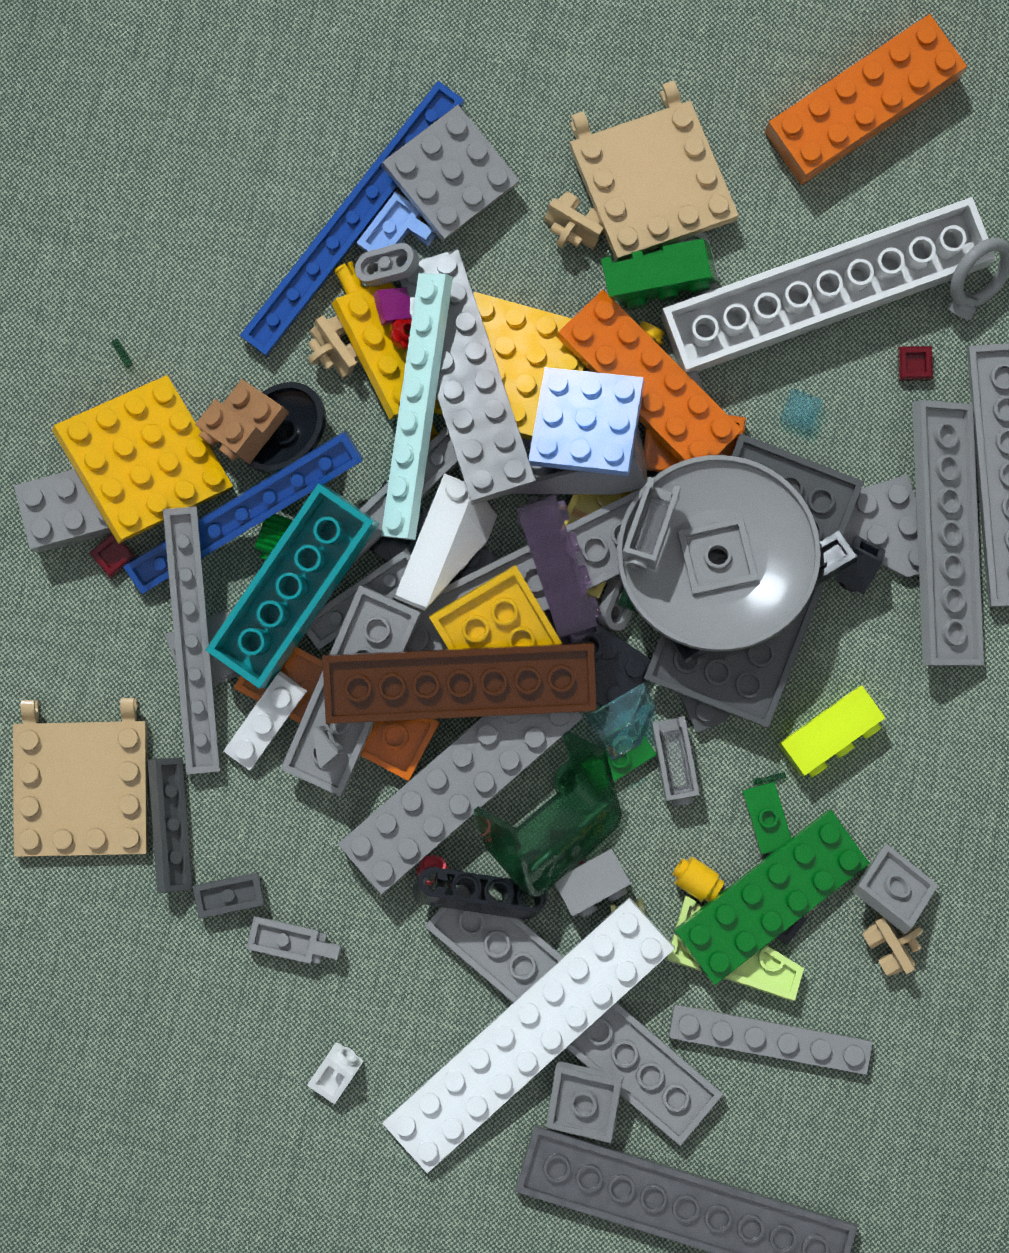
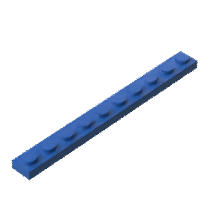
M440 81L436 82L240 334L244 341L268 357L399 188L382 168V162L455 106L459 105L462 107L464 104L463 98Z

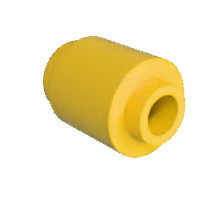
M693 856L688 860L682 858L672 873L676 877L674 884L699 901L705 900L710 902L718 895L724 884V881L719 878V873Z

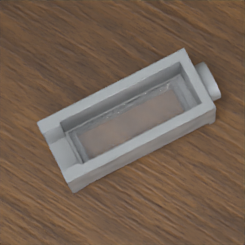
M648 477L623 549V561L628 562L627 565L639 571H646L647 568L656 569L680 498L681 486L674 485L672 492L655 487V478Z
M685 716L651 722L650 726L664 800H673V806L693 803L692 796L700 795Z

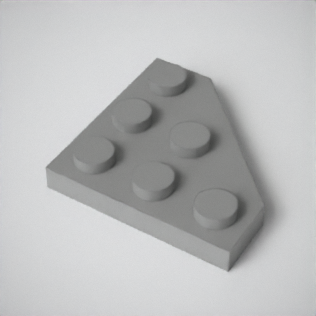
M908 474L862 488L843 535L849 545L852 544L857 535L886 550L881 565L905 579L919 575L916 497Z

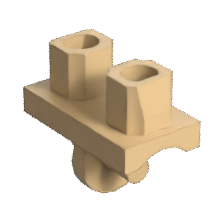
M568 191L558 200L553 198L548 206L549 209L544 221L552 225L550 231L560 236L556 245L563 249L567 242L577 247L582 243L594 250L604 229L600 224L595 209L591 208L586 216L577 212L576 209L579 206L580 200Z
M323 315L315 320L316 324L309 332L314 339L308 343L313 350V353L308 357V361L311 365L321 362L326 370L334 367L340 377L344 379L352 373L360 360L352 344L350 343L345 346L340 339L346 332L338 316L326 319Z
M880 914L876 916L875 923L863 931V937L871 949L887 941L892 949V952L878 960L886 976L897 974L903 970L906 974L915 970L914 966L916 963L904 944L908 943L912 952L921 949L922 947L916 937L923 930L918 925L906 934L900 930L902 934L898 935L892 923Z

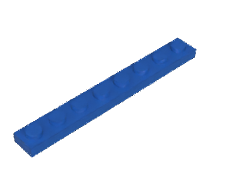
M345 430L199 519L201 558L309 494L318 483L325 484L362 462L364 458L347 431ZM166 540L124 566V569L141 594L169 578Z

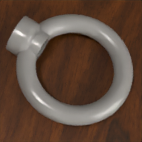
M996 237L983 240L970 249L961 259L954 271L950 284L952 301L948 309L952 313L963 319L971 320L976 312V307L989 301L1005 284L1009 277V243L1005 239ZM998 251L1000 253V264L996 274L987 286L973 295L964 291L965 279L973 265L985 254Z

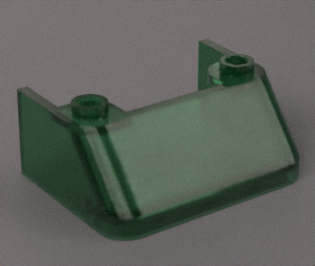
M569 731L564 733L563 736L570 759L557 769L554 776L557 794L521 825L515 828L479 806L473 810L486 850L521 890L533 897L543 895L609 837L619 826L622 817L606 750Z

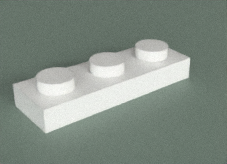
M280 671L223 752L250 771L307 690Z

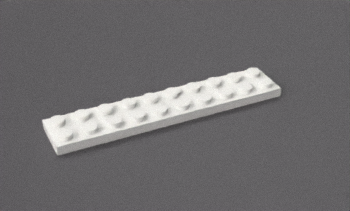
M629 897L389 1115L382 1124L426 1173L430 1172L675 949L674 945Z

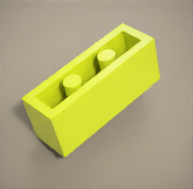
M861 685L778 743V746L800 776H805L809 773L813 778L828 767L825 761L836 754L838 758H841L854 749L855 746L852 742L863 735L867 739L882 728L879 722L886 717Z

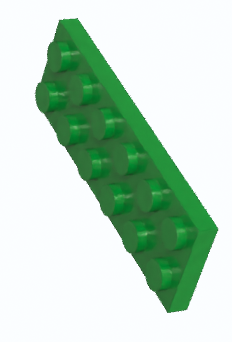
M827 810L672 931L712 985H716L870 863L833 811Z

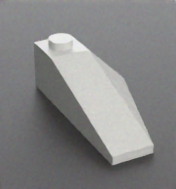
M444 473L394 596L395 599L425 611L444 591L450 581L466 567L472 557L486 545L497 514L487 501L472 505L464 481Z

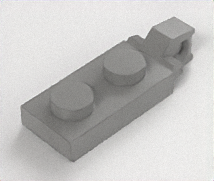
M254 916L246 949L312 964L314 962L320 964L322 956L340 959L342 945L326 942L327 934L320 932V930Z

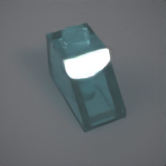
M643 683L597 709V711L586 715L598 740L613 761L641 745L656 706L647 687Z

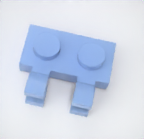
M395 191L357 241V245L365 252L401 243L408 232H410L420 242L429 247L436 236L433 234L434 230L418 220L421 214L413 204Z

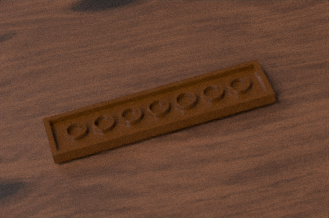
M593 642L322 656L326 724L597 711Z

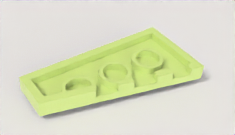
M686 895L676 927L703 906ZM673 933L671 943L675 949L666 957V960L701 971ZM765 946L724 979L783 999L795 1001L804 968L771 947Z

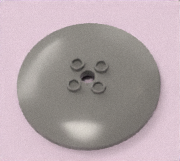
M707 455L691 458L674 464L653 477L655 478V487L672 492L674 485L681 486V491L656 569L647 568L646 571L633 569L627 565L628 562L623 561V549L645 485L640 489L629 505L621 523L617 545L618 568L624 590L630 602L641 617L656 631L676 643L690 648L715 652L734 651L767 641L789 626L800 614L808 602L817 581L821 556L820 540L814 517L808 505L798 491L782 476L760 463L727 455ZM651 503L635 550L651 554L666 511L665 507ZM720 549L726 553L728 559L725 563L716 565L709 560L708 554L712 550Z

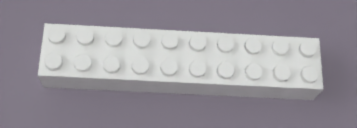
M973 197L665 307L661 313V320L678 365L687 374L694 371L699 372L951 281L956 267L966 253L981 241L989 238ZM994 251L981 257L968 274L987 268L996 258Z

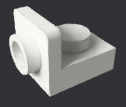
M336 1042L307 1086L335 1104L356 1074L363 1060L353 1050Z

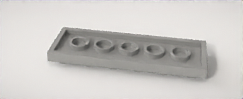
M359 585L330 655L406 651L422 612ZM323 671L281 770L341 797L345 793L375 722L326 724ZM319 726H325L344 748L342 754L322 769L318 766L312 730Z

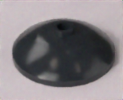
M281 383L262 392L283 406L289 414L252 462L248 464L253 469L262 473L275 474L316 449L326 426L325 406L322 399L313 389L301 383Z

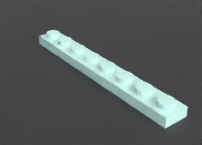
M418 273L381 536L388 538L416 540L453 277L447 274Z

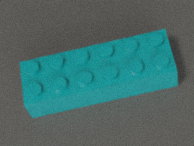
M318 483L205 651L259 689L268 688L380 523L328 486Z

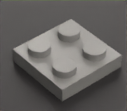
M886 843L879 849L852 892L906 934L916 923L937 889L938 884Z
M558 1061L555 1068L546 1128L611 1143L615 1133L624 1076Z

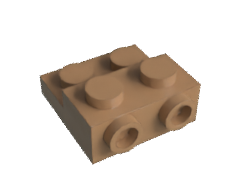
M241 379L223 404L214 399L195 425L202 430L198 436L208 444L215 447L219 443L222 445L219 451L235 462L239 457L247 464H250L289 412L283 406Z

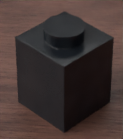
M856 535L850 547L857 555V562L837 573L834 580L838 581L844 589L851 592L858 591L864 595L883 562L886 550Z

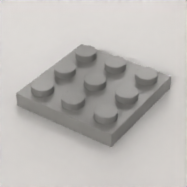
M459 105L455 106L385 159L381 165L443 242L513 189L520 181Z

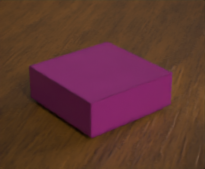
M407 287L377 290L373 294L381 325L393 324L398 319H412Z

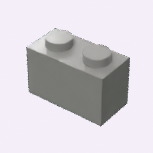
M611 848L553 879L572 917L579 914L580 918H584L598 910L596 903L608 897L609 901L612 902L628 893L625 887L631 884Z

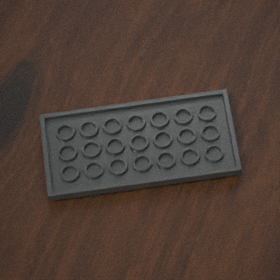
M740 433L732 456L760 463L787 480L808 505L814 517L820 541L838 530L842 536L844 535L864 481ZM720 549L712 550L708 554L709 560L716 565L723 564L728 559L726 553ZM826 580L814 587L805 607L789 626L767 641L752 647L734 651H707L685 664L669 638L661 634L643 680L768 729Z

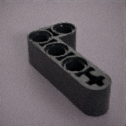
M530 850L515 864L512 879L429 867L423 870L415 880L412 891L415 899L424 905L517 919H530L546 904L550 863L543 852ZM525 863L534 864L538 869V875H532L527 872ZM426 881H431V887L436 888L433 892L429 891V885L425 884ZM456 885L466 886L470 891V897L464 898L460 896L456 891ZM489 890H497L501 893L503 901L500 903L493 901L489 896ZM522 895L531 896L535 901V907L530 908L526 906L522 901Z

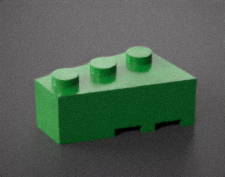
M704 238L662 246V250L643 255L642 250L631 252L632 258L619 262H612L611 256L601 258L609 297L624 307L628 306L629 310L647 306V301L659 298V301L675 299L678 297L679 292L690 290L691 293L703 292L710 289L709 284L718 282L711 247Z

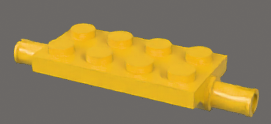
M351 261L347 263L348 266L344 263L334 270L346 295L336 298L332 302V306L389 420L398 417L408 349H399L392 343L390 338L392 324L381 325L373 294L377 290L395 287L392 282L378 286H364L362 281L356 276L354 263ZM405 330L404 333L409 335V332ZM433 423L431 428L430 441H432L439 434L436 431Z

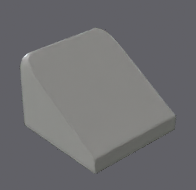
M319 726L312 730L320 769L327 767L344 752L342 745L325 726Z

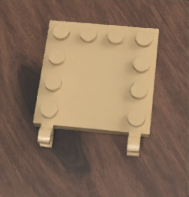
M674 80L662 84L663 91H660V96L666 109L591 134L584 111L571 115L572 122H570V126L576 140L570 141L569 148L600 224L604 227L603 231L616 262L631 258V252L642 250V253L737 221L739 217L691 100L681 103L679 91Z
M120 698L122 722L39 723V700H21L23 724H13L14 857L149 854L147 721H137V698Z

